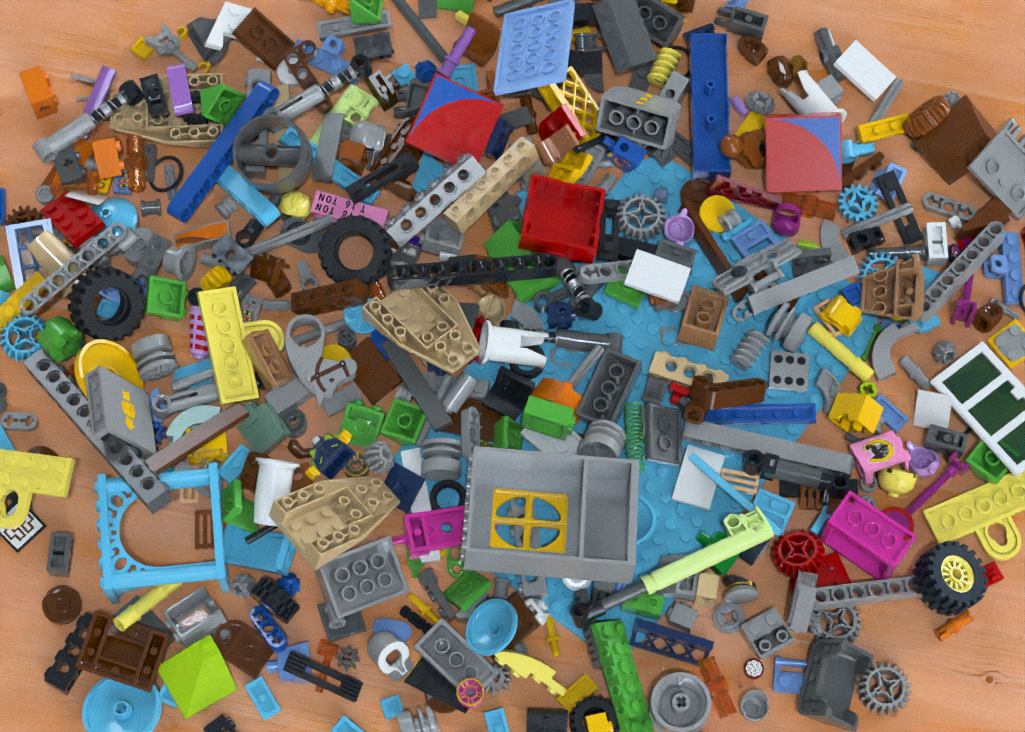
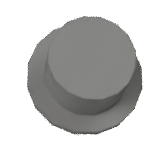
M185 244L181 248L169 247L163 256L164 271L175 274L179 281L189 280L194 273L197 262L195 248L190 244Z

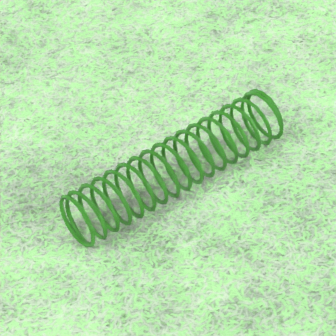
M629 402L624 405L626 459L638 460L642 458L640 462H643L642 405L638 402ZM631 405L640 406V408L626 409L628 406ZM628 414H629V415H639V414L641 415V416H630V417H627ZM628 418H629V419H639V418H641V420H630V421H628L627 419H628ZM628 422H629V423H639V422H641V424H630V425H628L627 423H628ZM629 426H630V427H639V426H641V428H630V429H628L627 427H629ZM629 430H630V431H639V430H641V432H630V433H628L627 431H629ZM639 464V467H641V468L643 469V471L640 472L639 474H641V473L644 472V465H643V464Z

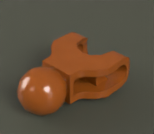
M755 129L751 132H744L740 136L727 134L720 140L719 147L724 156L737 158L746 169L759 170L764 168L765 158L758 151L759 142L764 140V130Z

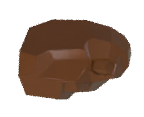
M749 35L742 36L739 40V49L749 62L757 66L765 59L769 49L760 40Z
M782 55L770 59L767 62V66L773 81L778 86L790 87L793 82V71L787 57Z
M280 270L276 285L267 283L275 298H281L292 289L289 280L282 270Z
M997 303L986 304L976 313L973 321L975 328L982 333L992 331L1003 317V307Z
M692 400L685 408L684 418L689 423L702 424L709 409L702 407L695 400Z

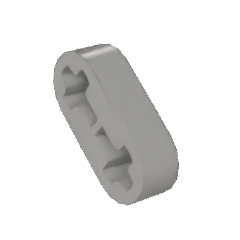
M7 412L1 417V424L7 431L32 432L39 425L36 415L30 412ZM9 418H12L13 421L17 422H12L11 425L8 426L6 421H9ZM31 418L34 423L27 426L25 422Z

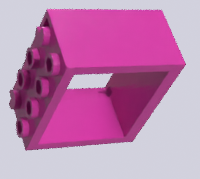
M849 491L828 520L820 540L876 580H883L891 577L917 536L852 491ZM851 498L855 500L853 504L849 502ZM905 535L910 537L909 541L903 539Z

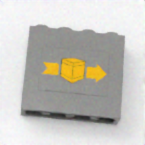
M97 366L87 373L85 379L92 437L98 440L110 432L136 446L139 449L140 458L143 457L146 460L154 455L156 447L148 392L101 366Z

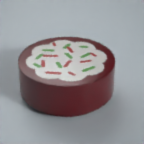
M758 659L748 660L744 665V674L752 680L760 678L764 672L763 663Z

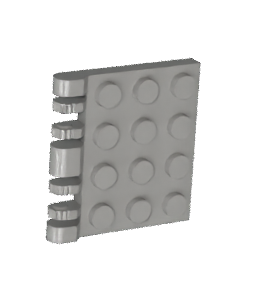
M1011 117L967 166V169L994 197H997L1013 211L1011 215L1016 220H1020L1025 215V134L1018 141L1015 137L1022 128L1019 125L1016 126L1017 122Z

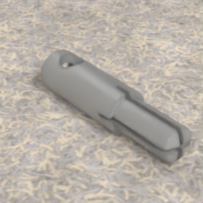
M993 297L989 302L1002 306L1003 314L1018 321L1020 320L1021 316L1012 311L1010 307Z

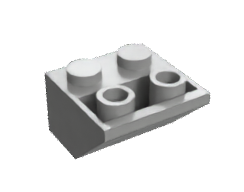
M688 555L661 556L659 568ZM699 572L656 591L655 594L694 601Z
M776 607L742 624L739 629L748 647L760 660L796 641Z

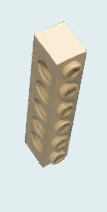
M521 136L486 170L487 173L469 187L443 213L449 226L462 235L540 158L535 145Z

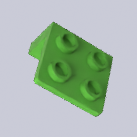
M234 478L222 491V521L254 533L258 530V524L254 523V502L242 498L241 481Z

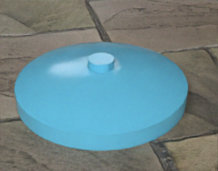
M103 678L94 685L85 698L82 708L84 727L87 732H152L161 717L162 699L155 685H153L151 693L108 678Z

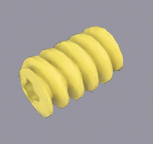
M661 48L658 52L657 60L653 62V67L647 75L648 82L655 87L663 89L673 70L676 71L675 66L679 64L678 60L682 58V55L674 49Z

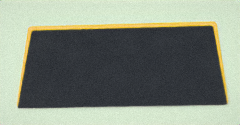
M420 656L404 682L466 714L470 708L464 707L459 703L456 688Z

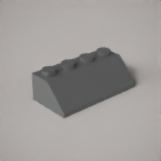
M601 0L592 5L617 74H628L657 60L636 0Z
M636 0L649 37L663 47L668 48L672 46L682 30L685 16L660 0Z
M606 347L575 416L587 425L597 420H608L617 424L624 410V405L627 403L642 371V361Z

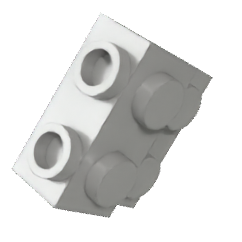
M436 216L421 230L425 232L424 234L421 233L418 244L422 245L421 250L439 255L440 250L455 255L460 254L464 233L461 235L449 226L445 218Z

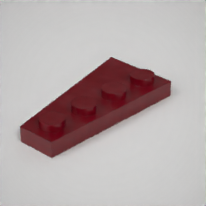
M719 174L709 182L704 192L706 195L724 196L731 201L774 211L776 206L782 203V197Z

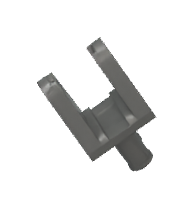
M410 80L409 90H398L397 93L401 94H397V100L399 102L406 101V106H395L394 110L398 111H393L394 117H416L429 84Z

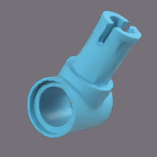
M842 140V164L851 163L860 155L875 153L873 142L857 144L853 143L852 140Z

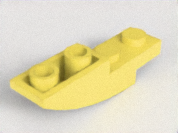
M503 649L499 653L494 654L496 656L494 660L502 666L507 664L511 667L510 672L516 677L520 678V676H523L526 679L532 673L530 677L539 684L542 681L548 685L546 689L553 695L558 693L563 696L567 691L563 685L552 678L556 671L545 662L528 654Z

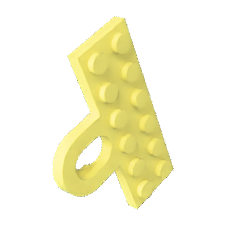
M235 286L198 292L197 298L220 405L258 399L259 393L252 361L241 341L250 333L269 329L279 351H281L285 342L282 329L276 323L269 320L243 323Z
M0 449V527L11 530L22 525L28 516L33 494L67 498L75 460L72 458ZM16 491L18 494L17 508L13 515L8 516L5 499L9 493Z
M1025 471L1017 477L1012 473L1003 476L997 485L989 482L924 510L922 515L937 544L944 543L945 541L953 542L975 533L983 551L988 557L996 561L1012 559L1020 550L1021 536L1011 516L1025 511ZM997 524L1004 528L1007 538L1005 546L998 545L995 540L990 538L988 535L989 526Z

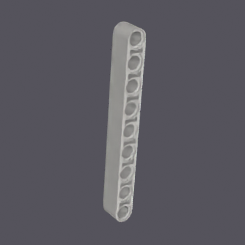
M685 420L681 437L686 442L746 455L749 450H758L764 455V459L767 452L779 455V459L833 474L843 472L849 478L852 474L855 459L849 454L705 421L702 424L696 425Z

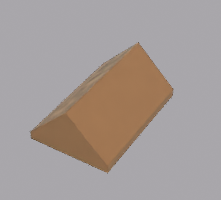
M269 329L245 336L241 342L268 393L294 380Z

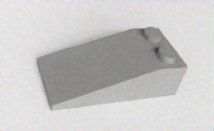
M443 618L414 645L415 651L456 689L458 684L466 678L477 679L485 688L499 674L481 655L472 651L467 641ZM468 689L467 695L470 697L473 696L474 690L472 691Z

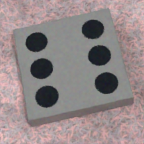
M771 351L768 389L807 392L810 354Z

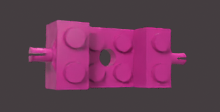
M465 505L404 515L402 521L404 535L392 537L393 546L405 544L408 549L409 559L428 557L430 551L461 547ZM448 524L451 526L452 531L445 533L441 530V526Z

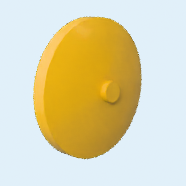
M104 339L93 340L82 347L77 353L74 363L75 376L79 387L86 397L85 375L97 366L107 369L144 390V381L140 380L139 372L136 369L137 363L134 362L132 355L119 344Z

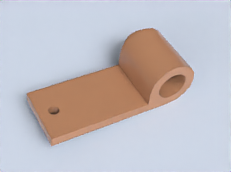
M568 124L535 146L545 166L549 165L552 167L554 162L559 163L558 158L580 144L575 137L576 133L572 132Z

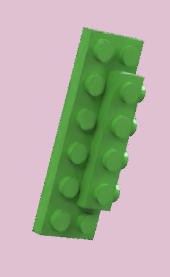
M614 620L590 625L621 732H654L623 621Z

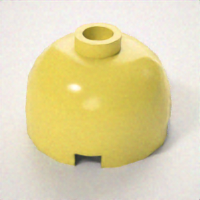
M887 467L878 471L879 485L883 490L888 491V496L899 498V494L911 492L915 487L918 477L917 473H907L903 469Z

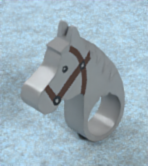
M302 314L294 317L287 326L285 336L286 356L291 370L300 384L310 394L315 396L317 405L321 408L324 399L332 398L339 386L355 379L357 364L351 358H345L340 362L332 359H323L325 343L324 325L317 317ZM310 325L316 328L321 335L319 340L315 344L308 346V348L305 346L299 347L291 338L292 332L299 326Z

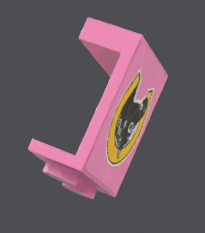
M893 430L850 445V455L855 458L854 465L865 484L873 482V472L898 463L902 464L905 471L909 470L910 454L907 450H904L901 438L897 437Z

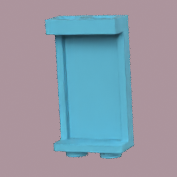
M227 524V527L223 530L225 564L288 576L296 548L284 534L270 532L248 545L244 538L252 533L232 524Z

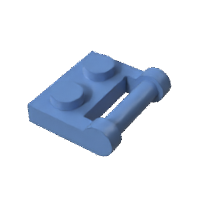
M763 219L731 237L730 240L743 259L750 255L747 251L766 240L770 244L763 247V250L778 243V240Z
M775 656L773 692L800 694L805 673L782 672L781 666L807 668L808 660L781 658V656Z

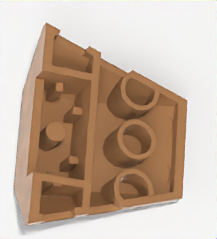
M918 253L912 255L913 258L904 262H896V265L891 268H883L862 278V313L916 321L923 314L925 279Z

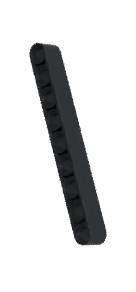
M548 253L394 265L388 268L386 276L388 286L393 290L543 279L556 276L558 273V259L555 255Z

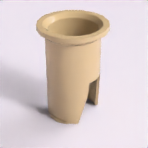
M48 230L42 232L27 246L48 276L76 255ZM69 264L67 267L68 271L72 274L78 271L75 264ZM87 268V269L84 270L80 275L85 276V275H86L85 271H87V270H89V269H91V268ZM80 275L62 289L63 299L73 292L71 287L73 283L77 284L79 282L77 278ZM60 276L53 277V281L57 286L63 284V279Z

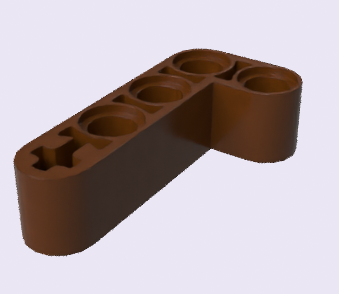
M311 40L301 42L284 56L287 67L303 90L314 84H319L307 66V63L318 55V49ZM308 46L313 47V51L310 54L304 53L305 48ZM291 57H298V61L295 64L289 63ZM301 72H308L307 78H299ZM327 94L324 97L325 100H323L327 108L324 109L320 103L314 106L321 115L329 113L333 107Z
M696 375L693 377L689 396L702 407L711 410L762 403L765 398L768 382L761 378H750L714 383L705 376Z

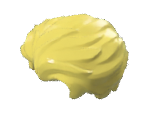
M291 191L281 197V213L304 220L310 215L311 202L308 196L302 192Z

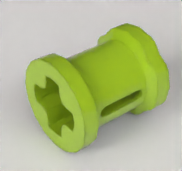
M870 381L864 382L860 386L858 394H865L866 391H869L868 395L874 399L877 393L876 385Z

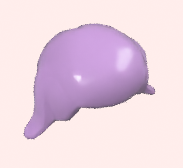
M684 208L681 213L668 218L663 227L666 239L683 246L684 243L692 239L695 229L693 221L687 216V209Z
M907 442L911 461H909L910 469L921 477L933 475L940 465L938 454L931 449L916 447L912 442Z

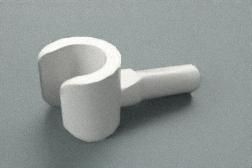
M958 216L948 219L947 225L951 230L956 227L958 229L963 227Z

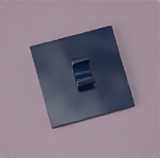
M394 462V467L390 469L384 483L401 501L396 508L407 514L409 513L425 478Z

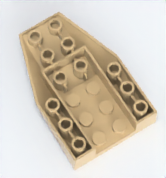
M222 73L187 74L191 94H194V90L200 93V90L221 83L224 84ZM167 75L159 77L170 114L152 119L144 97L137 105L129 106L127 104L124 107L121 106L119 110H115L114 114L110 115L111 130L167 145L210 149L225 128L223 124L209 119L208 124L203 122V125H193L192 123L188 125L187 121H183L181 115L175 116ZM138 84V87L143 92L141 84ZM119 91L110 94V100L113 99L114 95L119 93ZM193 104V114L202 112L201 104Z
M443 286L395 290L383 300L376 296L362 306V319L400 348L450 374H454L482 352L459 302Z
M378 475L322 480L275 499L269 517L316 571L365 539L401 501Z

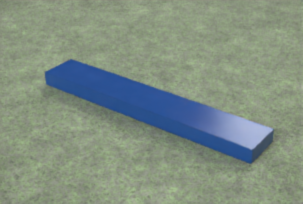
M815 403L749 404L709 409L704 421L718 425L816 424Z

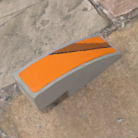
M224 220L204 224L174 235L175 247L181 248L185 244H190L196 251L211 249L224 233L231 237L229 221Z

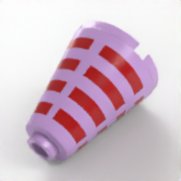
M191 306L190 354H193L195 359L204 360V357H209L210 354L200 307Z

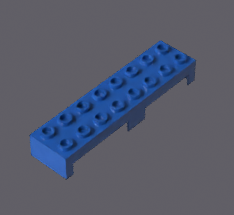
M690 33L692 179L704 178L712 180L717 174L727 178L731 176L730 158L724 156L719 147L720 140L729 134L728 33Z

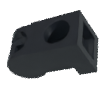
M879 226L852 232L846 239L852 255L867 250V248L880 246L886 241Z

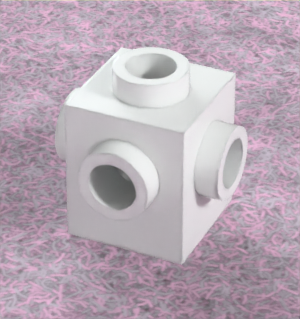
M529 598L524 601L541 626L545 624L548 620L547 617L550 615V612L547 610L548 605L542 599Z

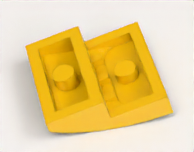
M571 149L564 154L560 164L553 163L547 177L574 184L586 171L593 156L583 152L576 154Z

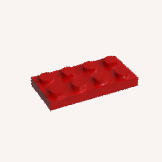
M69 189L54 201L48 203L40 212L45 219L51 218L52 226L76 249L105 228L106 225L83 201L66 197L65 195L71 191Z

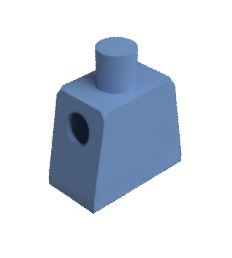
M308 642L287 647L283 652L277 653V660L266 661L267 673L279 672L281 682L310 683L283 670L288 655L292 650L310 658ZM307 666L305 672L312 675V669Z

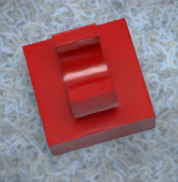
M672 382L669 388V394L673 395L670 403L678 406V401L683 396L688 399L690 389Z
M995 561L983 566L987 571L983 574V577H988V583L984 584L987 588L1004 579Z

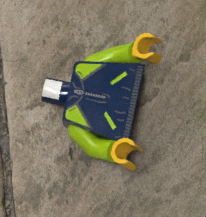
M344 429L340 434H334L333 436L329 433H326L323 437L316 436L312 441L314 447L309 451V455L312 458L311 467L306 470L305 474L312 481L321 473L332 480L356 454L355 451L347 446L353 435Z

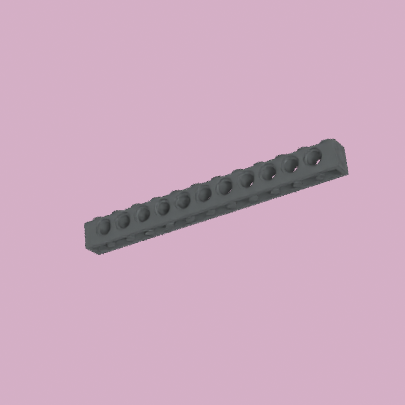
M42 348L23 361L31 376L152 514L172 501L169 492H171L170 488L165 482H159L160 478L154 470L150 471L148 469L149 465L143 457L140 459L137 457L139 454L132 445L128 447V442L110 432L98 440L92 437L88 400L85 398L86 396L81 388L75 387L76 383L70 375H65L66 371L60 364L56 365V361L49 354H46Z

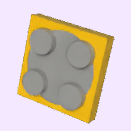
M1014 319L986 340L988 346L1010 371L1025 360V328L1017 319Z

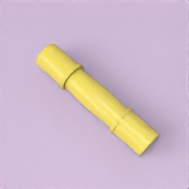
M818 321L809 329L807 333L821 344V347H825L863 382H867L874 375L875 371L833 337L834 334H831Z
M182 583L156 585L155 588L113 619L115 626L120 631H125L133 623L139 621L142 615L154 608L161 600L167 599Z

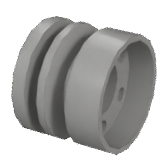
M785 302L772 317L765 336L770 339L776 332L774 342L777 343L784 337L783 347L794 353L807 335L814 322V318L805 313L795 318L797 308L793 307L787 313L790 304Z
M155 334L136 341L130 347L133 360L137 363L136 369L139 372L138 375L141 381L160 380L173 374L178 369L175 355L171 353L172 346L167 335Z
M608 420L594 421L587 428L579 447L578 455L620 458L626 442L625 432L614 422Z
M430 438L422 442L423 451L421 455L424 460L421 461V477L433 481L457 480L461 478L462 462L459 459L462 458V442L451 438Z
M430 705L425 706V716H422L421 709L417 708V718L414 719L409 710L397 713L401 732H440L436 715L431 710Z

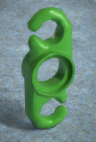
M449 548L446 551L447 570L451 577L459 578L464 573V570L454 573L452 569L455 565L463 568L464 563L460 562L461 555L458 559L452 558L451 550L453 548Z

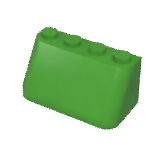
M508 220L483 244L487 249L488 256L491 258L543 253L518 248L522 222ZM556 274L552 278L506 281V283L512 287L515 297L520 302L528 303L535 298L539 291H549L559 285L564 279H560Z

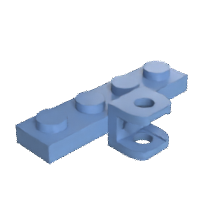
M329 35L321 49L317 48V57L307 64L331 75H338L339 71L346 70L345 68L351 62L342 59L346 44L341 39ZM297 39V41H296L294 47L297 46L298 44H300V43L303 42V41ZM306 47L304 53L310 54L313 51V47ZM360 78L351 79L349 83L357 86Z
M1004 231V241L999 246L1000 255H992L989 260L983 263V275L989 279L999 280L1002 278L1004 304L1020 306L1019 292L1023 286L1019 235L1015 232Z

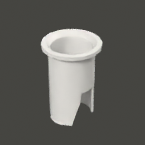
M807 70L797 72L805 92L809 95L806 99L803 100L793 92H787L781 88V95L788 100L799 115L839 112L842 115V123L847 116L845 109H838L808 74Z
M486 320L482 326L479 346L482 350L478 355L479 363L485 364L489 360L540 367L542 369L545 366L547 357L530 349L520 347L542 344L544 338L548 337L547 332L541 333L492 326L490 320Z
M256 457L255 461H258L259 471L254 499V523L277 526L269 517L273 501L291 493L294 470L300 467V464Z

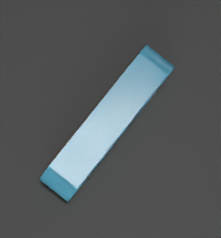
M230 165L216 182L264 227H268L281 216L279 210L258 190L246 182Z

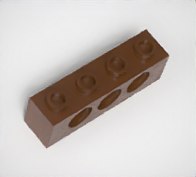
M357 279L291 293V311L298 315L309 314L314 316L368 303V285Z

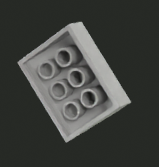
M390 536L343 552L316 571L314 570L318 583L337 619L410 592Z

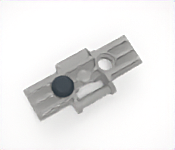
M784 239L766 250L757 251L735 263L733 268L715 277L711 284L724 296L747 285L748 290L755 294L758 292V289L776 279L784 278V274L779 266L802 254V251L790 240ZM763 271L768 275L755 282L754 275Z

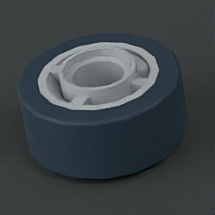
M771 539L741 552L739 558L752 566L763 555Z

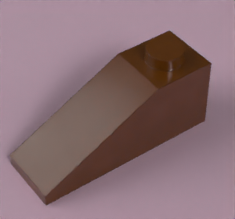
M995 197L960 229L955 238L961 240L978 236L993 221H999L1005 227L1011 219L1009 217L1013 211Z

